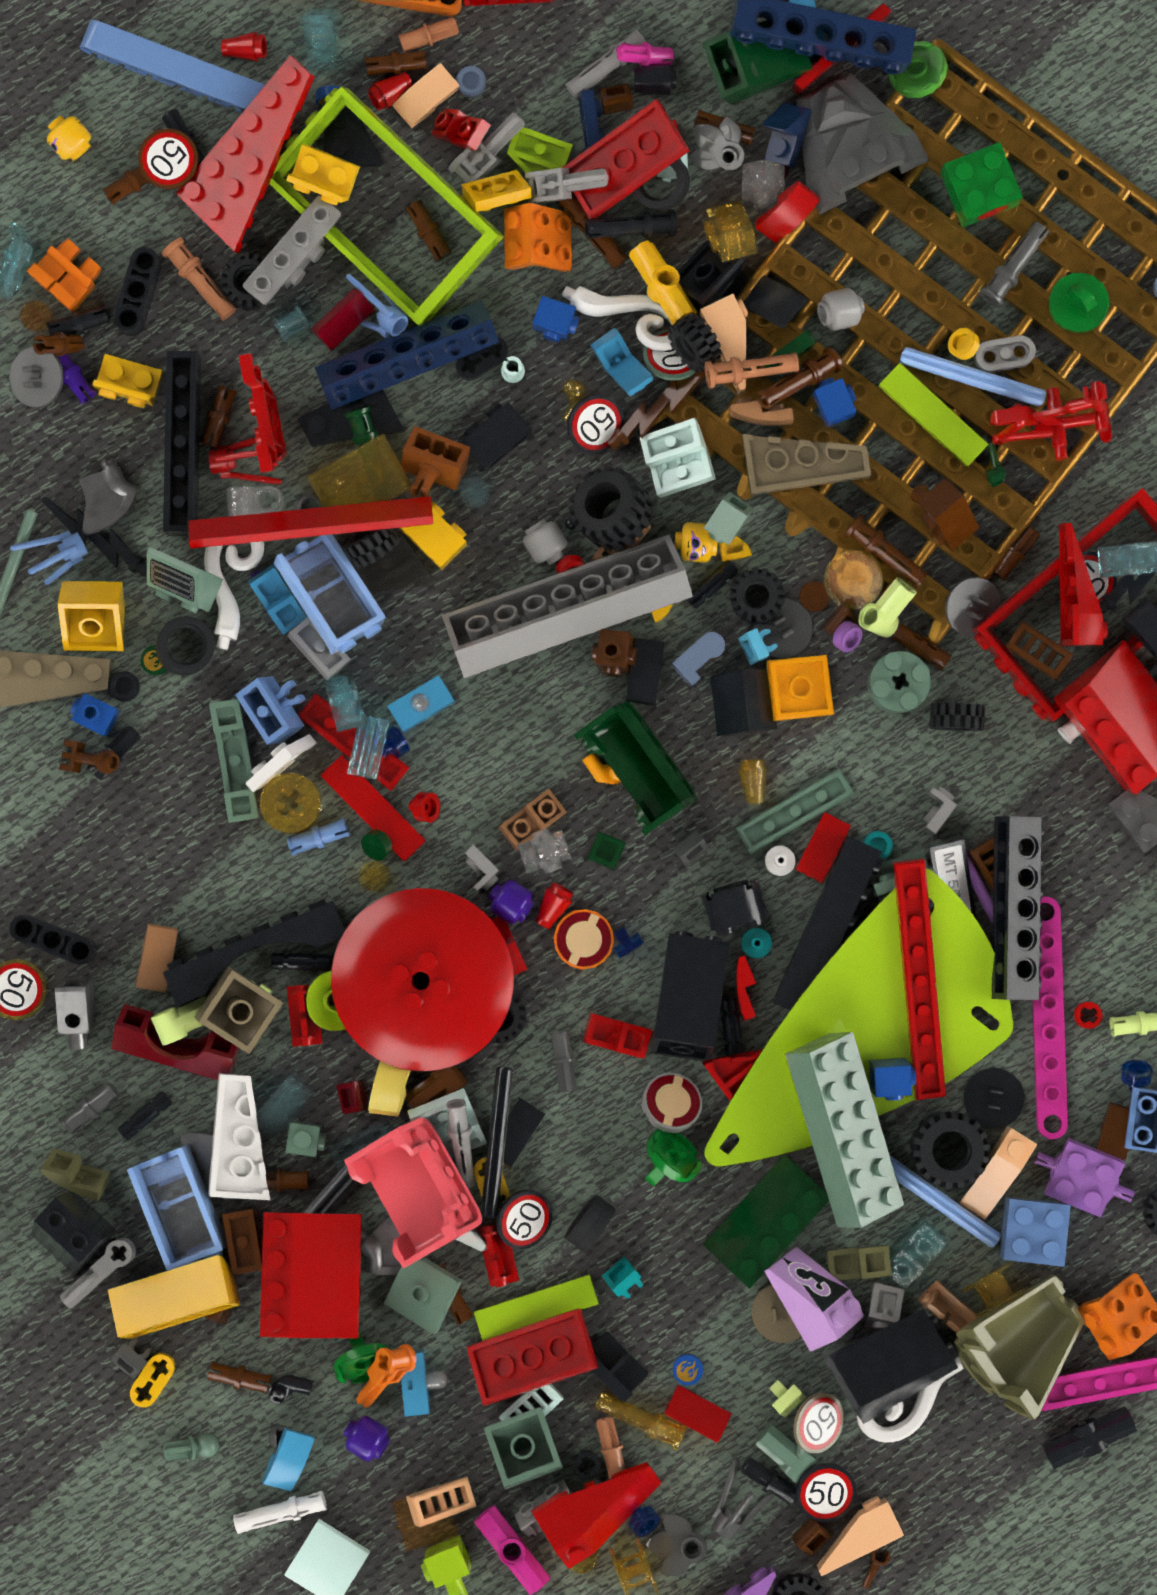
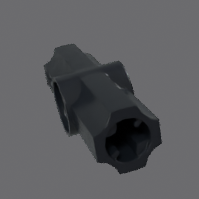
M1125 1406L1097 1419H1086L1085 1424L1081 1426L1075 1424L1071 1427V1431L1042 1443L1052 1468H1059L1082 1456L1086 1458L1099 1454L1108 1448V1444L1137 1432L1135 1423Z

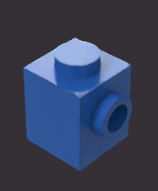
M542 296L532 326L533 330L542 332V337L547 340L559 342L560 339L567 341L569 333L575 334L580 317L575 316V306Z
M831 377L817 385L818 388L814 390L812 396L826 428L855 416L857 411L853 402L856 401V397L850 384L845 385L842 378L834 381V378Z
M84 693L82 698H76L70 713L73 714L72 721L108 738L120 710Z
M905 1058L869 1060L870 1091L875 1097H885L886 1100L895 1101L903 1099V1096L912 1095V1085H916V1071Z

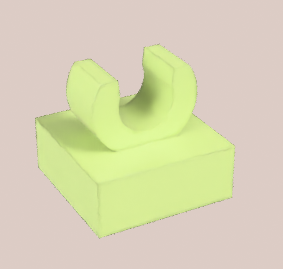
M777 1380L769 1388L778 1397V1400L772 1406L783 1417H787L807 1398L795 1384L787 1389L782 1382Z

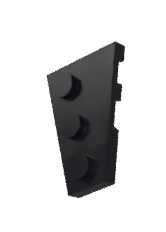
M384 390L333 410L329 403L297 419L311 447L352 440L354 434L349 419L345 418L344 413L364 406H370L371 408L369 415L374 430H378V436L405 432Z

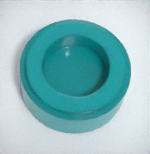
M871 832L863 840V843L882 851L880 857L884 860L892 853V840L884 832Z

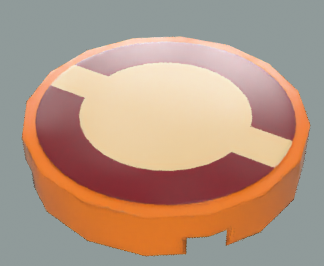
M587 909L575 910L564 916L557 925L554 934L555 950L561 960L571 967L578 969L595 968L603 963L612 951L614 943L613 929L607 919L598 912Z

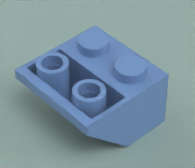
M1132 1087L1124 1148L1157 1153V1090Z

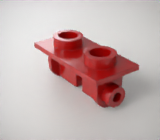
M311 984L287 986L292 1047L323 1044L321 1027L312 1021L306 1009V994Z
M496 1223L477 1227L478 1234L486 1241L487 1250L482 1251L490 1287L496 1286L497 1288L508 1285L507 1283L520 1281L513 1249L500 1239Z

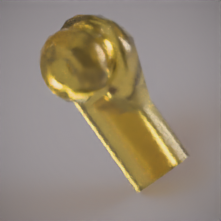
M569 379L563 385V392L568 395L570 405L561 417L565 422L568 421L569 414L574 405L586 397L584 386L578 380Z

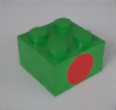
M1001 142L947 162L940 171L962 228L1017 207L1023 198Z

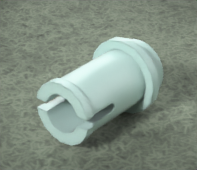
M510 356L507 358V361L504 360L501 374L505 381L517 383L524 377L525 369L519 358ZM515 366L518 368V371L511 372L508 368Z

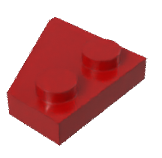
M763 1049L703 1061L702 1064L731 1102Z

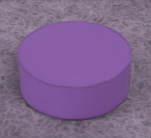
M852 621L841 623L833 636L834 646L846 653L853 651L861 642V627Z

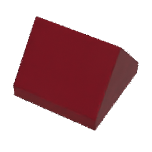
M363 1079L337 1085L343 1114L368 1109Z

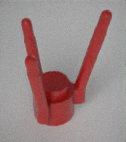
M250 438L231 445L218 446L216 450H209L210 471L212 474L220 473L221 479L233 478L268 484H282V480L278 478L231 471V469H236V459L257 456V450L234 452V450L256 444V438Z

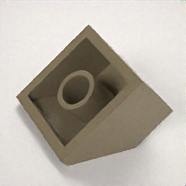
M227 966L194 1017L202 1025L250 1054L283 1002L250 979Z

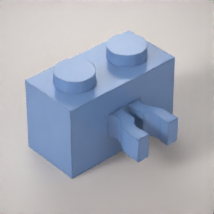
M273 676L259 677L235 694L267 745L283 743L304 727L303 722L292 705H298L306 700L303 694L297 695L294 699L286 698L290 695V690L297 685L294 680L287 681L280 688Z

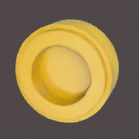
M960 328L949 338V352L960 360H967L978 351L979 337L968 328Z

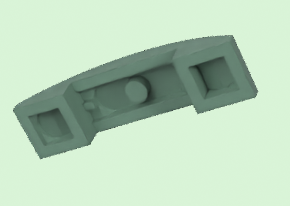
M238 699L209 703L222 772L228 823L257 819L259 814L256 791L252 792L246 785V782L253 777V774L251 773L252 764L241 703Z

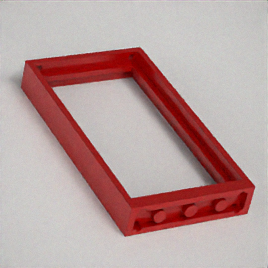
M1143 488L1135 490L1077 539L1081 552H1085L1134 509L1139 512L1157 534V504ZM1059 556L972 629L976 634L973 638L983 651L988 649L995 657L993 660L994 665L1001 673H1008L1015 681L1012 683L1013 688L1023 698L1027 696L1034 704L1031 709L1042 721L1045 718L1048 721H1055L1064 712L1056 701L1052 703L992 630L1059 574ZM1134 635L1126 641L1133 653L1143 646Z

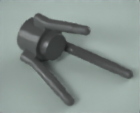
M737 1458L733 1460L718 1505L711 1515L715 1519L711 1526L713 1530L728 1540H732L736 1533L740 1534L745 1525L774 1497V1494L769 1492L743 1518L741 1514L753 1498L752 1493L747 1494L736 1510L729 1507L725 1511L723 1510L739 1464V1459Z

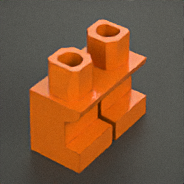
M66 239L56 249L51 245L47 250V254L37 264L34 263L27 272L70 312H73L81 306L96 286L93 282L99 276L102 268L90 257L79 268L71 262L78 256L81 250L70 239Z

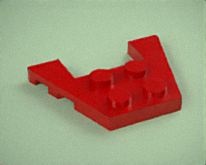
M252 354L240 355L239 361L243 382L251 387L253 398H249L250 411L252 416L257 417L258 427L254 428V433L258 444L256 445L260 471L261 473L274 471V467L279 465L278 462L282 461L287 455L276 395L266 378L262 379L258 364L253 365L254 359Z

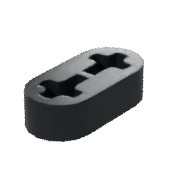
M497 336L499 343L494 345L496 347L500 345L503 347L500 350L501 356L498 358L495 355H491L484 359L483 355L490 351L489 347L457 359L456 370L458 375L466 381H472L502 364L508 356L507 343ZM480 358L481 362L474 366V373L471 374L468 370L465 372L461 370L464 368V360L468 359L470 362H474Z

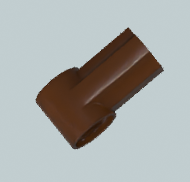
M456 1065L434 1070L429 1074L430 1077L408 1091L406 1099L412 1108L458 1091L468 1083V1080Z

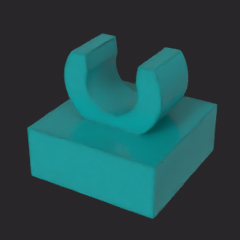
M625 1256L602 1275V1278L618 1297L623 1295L629 1299L631 1295L627 1290L634 1284H637L640 1288L643 1286L640 1274Z

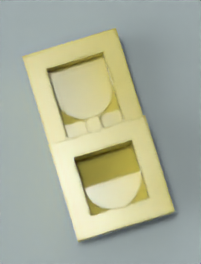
M380 1061L370 1096L369 1113L399 1116L407 1095L405 1085L411 1070L397 1068Z

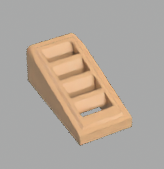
M468 1477L453 1480L406 1496L413 1522L418 1527L476 1507ZM458 1487L464 1501L461 1504L458 1503L455 1488ZM444 1492H448L452 1507L447 1508L443 1495ZM433 1496H436L440 1509L436 1512L431 1500ZM422 1500H424V1504L428 1513L426 1515L422 1514V1510L419 1502Z

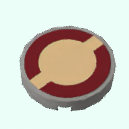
M668 1072L657 1075L648 1083L642 1094L641 1107L649 1118L648 1121L654 1127L663 1132L678 1133L695 1124L702 1111V1097L698 1087L689 1078L681 1074Z

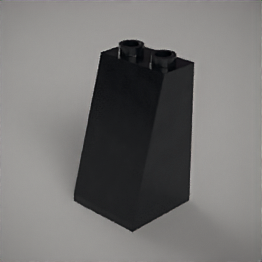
M677 931L675 934L669 933L650 1050L651 1054L702 1062L711 1059L716 1043L729 942H723V939L717 936H706L705 939L697 938L685 931Z
M68 1191L55 1197L34 1220L31 1235L76 1276L117 1230L82 1197Z
M922 1309L824 1357L863 1424L958 1369L954 1359L959 1357L950 1340L944 1343L938 1333L942 1332L943 1328L935 1315L928 1317L925 1310Z

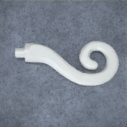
M566 286L562 297L569 300L570 305L576 307V311L589 316L602 317L634 311L656 313L644 315L639 319L636 325L637 338L644 346L653 350L667 351L674 349L670 345L672 341L668 339V335L655 336L649 332V328H661L664 325L662 317L667 319L671 325L673 324L660 304L652 301L648 295L604 296L582 286H579L576 290L569 286Z
M264 541L250 543L251 553L246 558L238 556V550L234 545L228 546L225 553L226 562L237 571H247L255 568L263 557ZM224 545L206 547L204 554L205 571L223 579L215 598L218 605V618L214 635L219 636L216 647L228 650L230 640L236 641L239 633V608L220 567V554Z
M960 1358L954 1359L958 1369L919 1391L913 1410L902 1422L884 1427L877 1424L874 1419H871L863 1424L857 1415L858 1424L862 1432L869 1438L885 1443L899 1441L913 1434L927 1418L942 1383L964 1369ZM903 1401L887 1410L885 1414L886 1420L895 1421L901 1416L904 1408Z

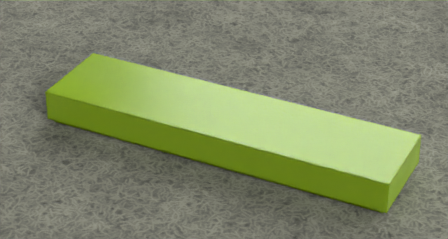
M901 363L879 384V388L966 468L988 446V443Z
M590 1274L475 1310L474 1316L482 1341L577 1308L582 1310L599 1303Z

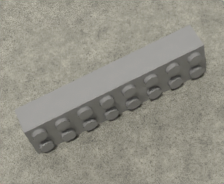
M666 535L442 615L463 677L466 678L637 616L651 613L665 606L679 603L682 600L693 597L683 563L670 535Z

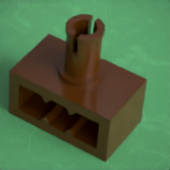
M945 478L931 491L924 484H920L913 489L911 498L919 505L923 513L920 515V518L931 529L928 533L939 546L945 544L951 551H954L980 528L964 495Z

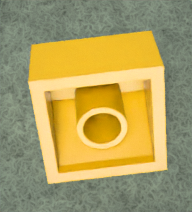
M62 581L57 604L63 650L124 651L125 600L123 582Z

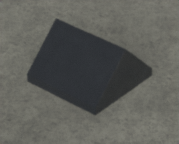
M707 239L678 270L680 275L678 283L694 308L700 312V309L710 305L742 271L744 261L737 255Z
M740 670L710 676L717 736L777 729V723L773 721L767 670Z

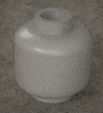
M850 288L825 293L817 307L820 322L832 331L858 325L861 320V314L865 311L862 297L857 296Z
M544 518L524 531L526 536L523 539V544L536 563L547 561L551 565L564 557L562 550L567 547L568 541L556 522H547Z

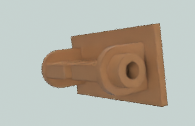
M938 1280L917 1299L923 1305V1308L931 1311L956 1334L962 1327L980 1317Z

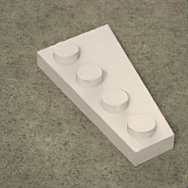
M223 1073L218 1075L208 1190L209 1197L270 1200L251 1076Z

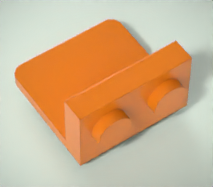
M526 203L504 209L505 268L516 270L536 265L562 272L570 271L572 268V225L568 214L565 211L534 203Z
M1137 1273L1128 1275L1105 1295L1081 1304L1078 1309L1085 1320L1084 1324L1090 1329L1099 1344L1100 1350L1106 1355L1108 1360L1130 1355L1157 1333V1303Z

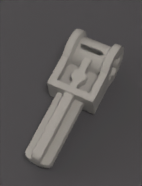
M511 113L484 142L481 141L476 151L466 149L455 158L448 168L451 173L455 172L465 183L486 178L501 162L496 156L497 153L524 127L523 119L518 114Z
M569 168L525 173V179H528L529 186L531 187V198L527 200L528 203L541 204L572 199L571 192L607 186L609 176L603 168L569 173Z
M122 1237L109 1243L105 1254L60 1295L62 1302L68 1308H74L118 1267H123L130 1263L136 1255V1246L133 1241ZM115 1246L118 1248L126 1247L127 1251L124 1253L126 1259L123 1256L116 1258L114 1255L117 1252Z

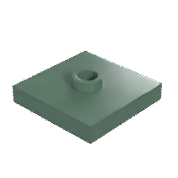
M423 1257L405 1268L400 1267L384 1304L434 1335L438 1333L462 1280Z

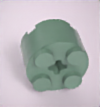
M904 651L891 652L883 656L872 667L867 679L869 695L874 704L884 712L890 714L910 712L917 708L929 694L931 687L930 670L919 657L912 653ZM901 676L903 677L902 682L906 684V687H901L897 690L895 689L896 683L892 679Z

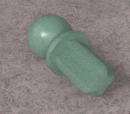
M211 1433L201 1434L196 1441L190 1435L185 1440L166 1442L163 1445V1455L167 1461L184 1458L195 1460L196 1453L202 1457L209 1458L218 1452L219 1441Z

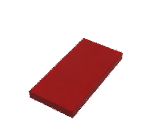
M655 99L562 168H569V173L602 168L606 170L609 176L607 186L573 191L589 219H596L684 156L690 149L661 102Z
M580 1308L466 1347L483 1406H488L599 1368Z

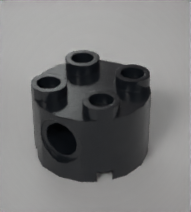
M758 878L751 879V885H749L747 879L713 889L714 894H711V897L709 892L700 895L708 915L710 930H716L717 936L732 933L735 931L734 928L741 924H746V928H750L764 923V916L769 913L762 899L761 885Z

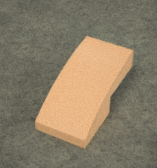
M440 63L394 102L393 108L413 128L432 114L439 104L457 92L460 85Z

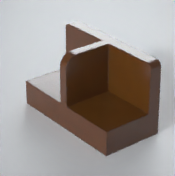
M256 1207L223 1213L232 1275L262 1270L263 1246Z

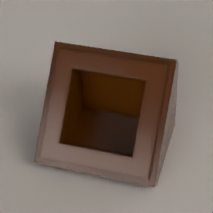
M624 83L599 89L604 115L634 109L633 95L629 84Z
M839 605L821 629L833 637L841 623L852 621L858 625L859 621L847 606Z
M809 1519L791 1538L798 1548L811 1557L832 1535L818 1521Z

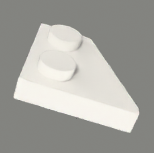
M308 734L289 745L283 742L270 753L273 758L268 763L264 760L251 770L254 776L246 782V785L252 792L266 786L294 763V759L302 752L311 749L317 744L316 741Z

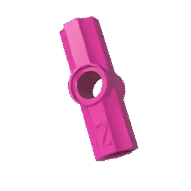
M495 1504L483 1511L473 1521L496 1550L501 1562L509 1567L529 1595L537 1592L551 1579L526 1546L524 1539L516 1533ZM508 1543H516L520 1547L521 1552L516 1556H508L504 1552V1547Z

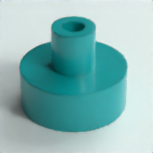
M760 928L748 930L741 940L742 950L751 958L766 956L772 946L770 935ZM756 940L759 941V945H758V946H756V945L754 944V942H755Z

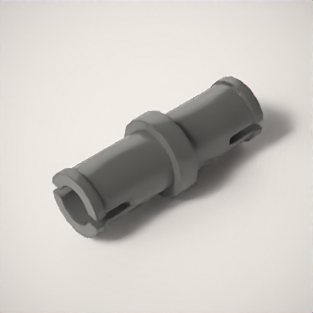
M105 1083L91 1097L83 1098L80 1101L81 1105L65 1118H62V1125L70 1134H75L92 1118L97 1119L105 1107L115 1099H118L120 1097L119 1092L111 1083Z

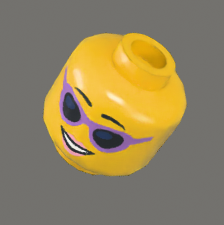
M60 115L48 125L51 132L47 135L46 141L62 160L71 158L72 161H75L91 147L89 144L91 134L76 116H69L64 119Z
M686 522L683 525L682 532H676L674 546L676 550H680L682 560L707 563L710 561L711 556H716L718 542L712 539L709 532L704 529L707 523Z

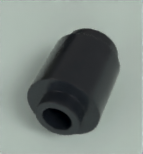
M642 65V68H634V93H642V96L670 95V89H676V71H670V65Z

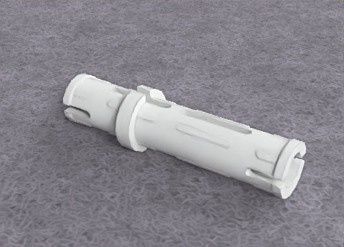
M319 1491L298 1498L291 1496L287 1501L234 1514L233 1520L237 1533L241 1534L285 1520H301L302 1516L327 1510V1504L323 1491Z

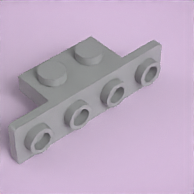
M320 195L316 197L243 283V288L263 305H267L282 286L286 289L291 284L296 286L305 276L306 272L304 269L311 261L316 263L324 254L325 249L323 246L326 243L323 237L339 220L341 212L332 204L322 201Z

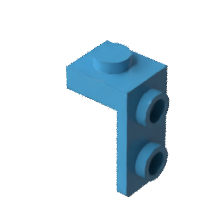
M615 328L590 345L604 370L629 396L641 391L654 380L652 374L631 354L622 336Z

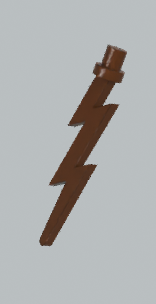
M705 369L702 372H696L679 389L677 380H673L648 412L644 400L621 430L618 428L614 431L615 435L607 441L610 447L615 451L622 444L626 446L630 442V437L639 426L640 437L643 438L669 405L670 412L673 414L705 377Z

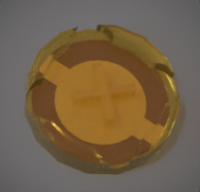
M847 549L838 553L828 563L825 571L824 587L828 596L837 605H845L852 609H862L866 604L873 603L881 594L884 586V571L880 562L872 554H866L861 549Z

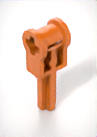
M403 1344L398 1349L380 1348L377 1351L375 1361L366 1371L370 1379L356 1398L358 1404L363 1405L364 1408L371 1407L388 1384L399 1383L406 1372L414 1370L416 1354L412 1346Z

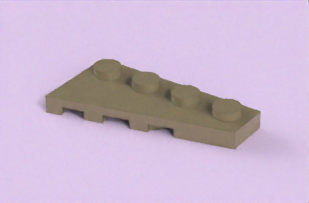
M742 434L751 495L871 477L867 446Z
M0 651V708L109 690L111 660Z

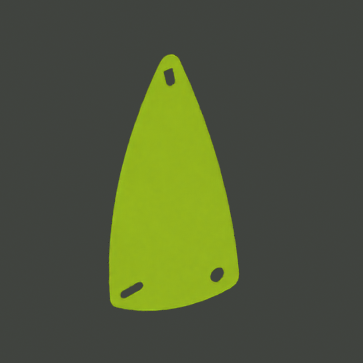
M926 869L928 898L934 903V910L930 914L946 1084L1006 1041L1013 1031V1018L1010 1000L991 999L995 953L983 929L958 895L930 869ZM895 888L879 903L823 967L795 1003L749 1070L705 1147L704 1155L711 1165L727 1166L751 1162L813 1146L787 1062L786 1053L828 1033L853 1032L869 1088V1060L905 1058L911 1065ZM975 1006L982 1007L999 1021V1027L996 1030H990L973 1017L972 1009ZM913 1085L912 1095L903 1096L901 1100H886L885 1097H875L871 1092L878 1116L915 1100ZM736 1134L739 1137V1142L728 1155L719 1147L729 1135Z

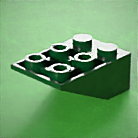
M767 20L758 22L760 27L770 28V23ZM786 25L788 32L791 34H800L799 29L795 25ZM730 31L702 43L721 99L731 105L813 69L809 56L799 55L795 53V50L783 48L782 50L770 49L766 47L765 43L755 41L751 44L741 43L736 40V37L729 36Z

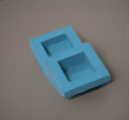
M273 564L248 580L249 585L283 635L307 618Z
M284 1427L275 1454L272 1453L262 1483L291 1492L305 1466L315 1437L311 1434Z

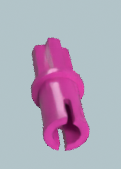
M647 42L641 45L622 43L616 48L619 61L639 63L640 66H648L649 64L671 66L672 62L666 61V59L674 60L672 48L651 46Z

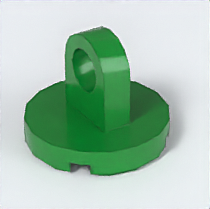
M1071 273L1061 278L1052 288L1048 304L1049 313L1054 323L1062 330L1078 334L1087 333L1097 328L1105 319L1109 309V294L1104 284L1095 276L1086 273Z
M657 1129L648 1137L646 1143L647 1153L655 1166L644 1179L653 1187L665 1175L678 1182H690L700 1173L702 1164L701 1160L697 1161L696 1155L698 1152L685 1136L679 1132L670 1133Z
M359 1330V1338H349L352 1350L341 1355L334 1363L333 1370L336 1379L340 1383L346 1384V1380H351L352 1384L368 1382L370 1378L366 1371L375 1361L377 1351L380 1348L392 1350L388 1345L382 1343L365 1345Z

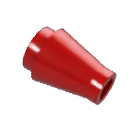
M255 31L229 39H222L223 57L258 62L267 56L266 37L264 34H258Z
M402 72L399 75L372 83V87L367 89V94L371 103L378 111L383 108L388 110L394 102L413 86L409 75L406 72Z
M552 882L550 888L546 887L535 922L547 929H551L556 920L573 902L571 898L574 893L566 887Z

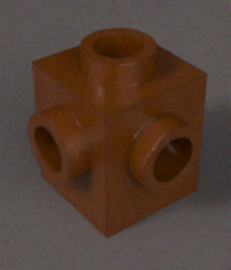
M600 630L599 641L593 645L592 661H595L598 669L603 671V675L620 677L621 673H630V666H635L637 659V648L633 647L634 637L630 632Z

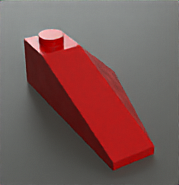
M1072 523L1060 524V646L1103 645V639L1107 638V622L1103 621V614Z
M645 1462L614 1473L608 1481L596 1485L594 1481L584 1484L585 1489L571 1494H568L567 1490L560 1492L532 1509L531 1512L556 1554L566 1567L570 1569L594 1554L661 1484V1481L649 1463Z

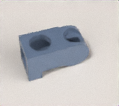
M708 632L680 655L671 666L692 688L701 679L697 671L709 660H716L723 654L725 640L716 632Z

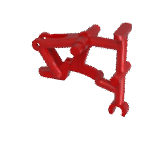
M1101 381L1092 382L1090 384L1091 389L1088 386L1082 388V398L1070 400L1063 407L1059 388L1047 389L1048 402L1046 411L1036 412L1032 408L1022 406L1019 403L1014 404L1008 409L994 411L989 418L990 425L1010 426L992 436V443L997 445L1009 441L1051 437L1055 460L1061 461L1067 459L1065 429L1095 424L1096 432H1099L1101 441L1104 443L1110 442L1112 431L1109 408L1105 402V399L1108 398L1106 384H1103ZM1093 408L1094 411L1075 415L1077 411ZM1065 414H1072V416L1064 417ZM1024 426H1034V430L1031 432L1016 433Z

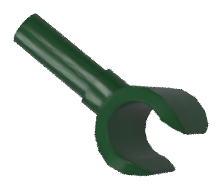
M989 443L988 450L993 469L986 471L985 474L990 486L995 487L1004 482L1006 473L998 460L995 444Z

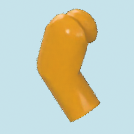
M595 753L589 754L582 759L597 782L605 784L621 783L609 764H602Z

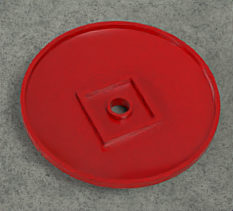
M433 888L406 889L386 895L363 909L349 924L338 943L333 958L331 970L332 996L338 1016L353 1040L367 1053L388 1065L412 1071L440 1070L471 1058L482 1050L496 1035L507 1016L512 1001L514 989L513 963L502 933L493 920L474 903L444 890ZM424 972L429 976L430 983L427 988L418 989L414 986L413 976L415 973Z

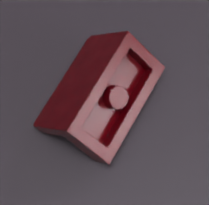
M353 288L310 330L332 351L375 310L358 289Z

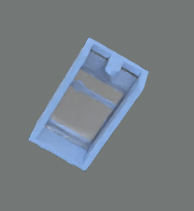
M332 534L319 536L309 543L303 541L296 546L294 552L285 557L282 553L276 556L273 563L274 567L280 572L327 645L331 655L339 650L343 654L357 645L355 641L365 636L369 639L382 630L380 626H382L386 618Z
M190 1144L127 1169L167 1271L194 1263V1261L203 1257L207 1259L216 1255L223 1256L221 1250L228 1247L227 1240L192 1155Z

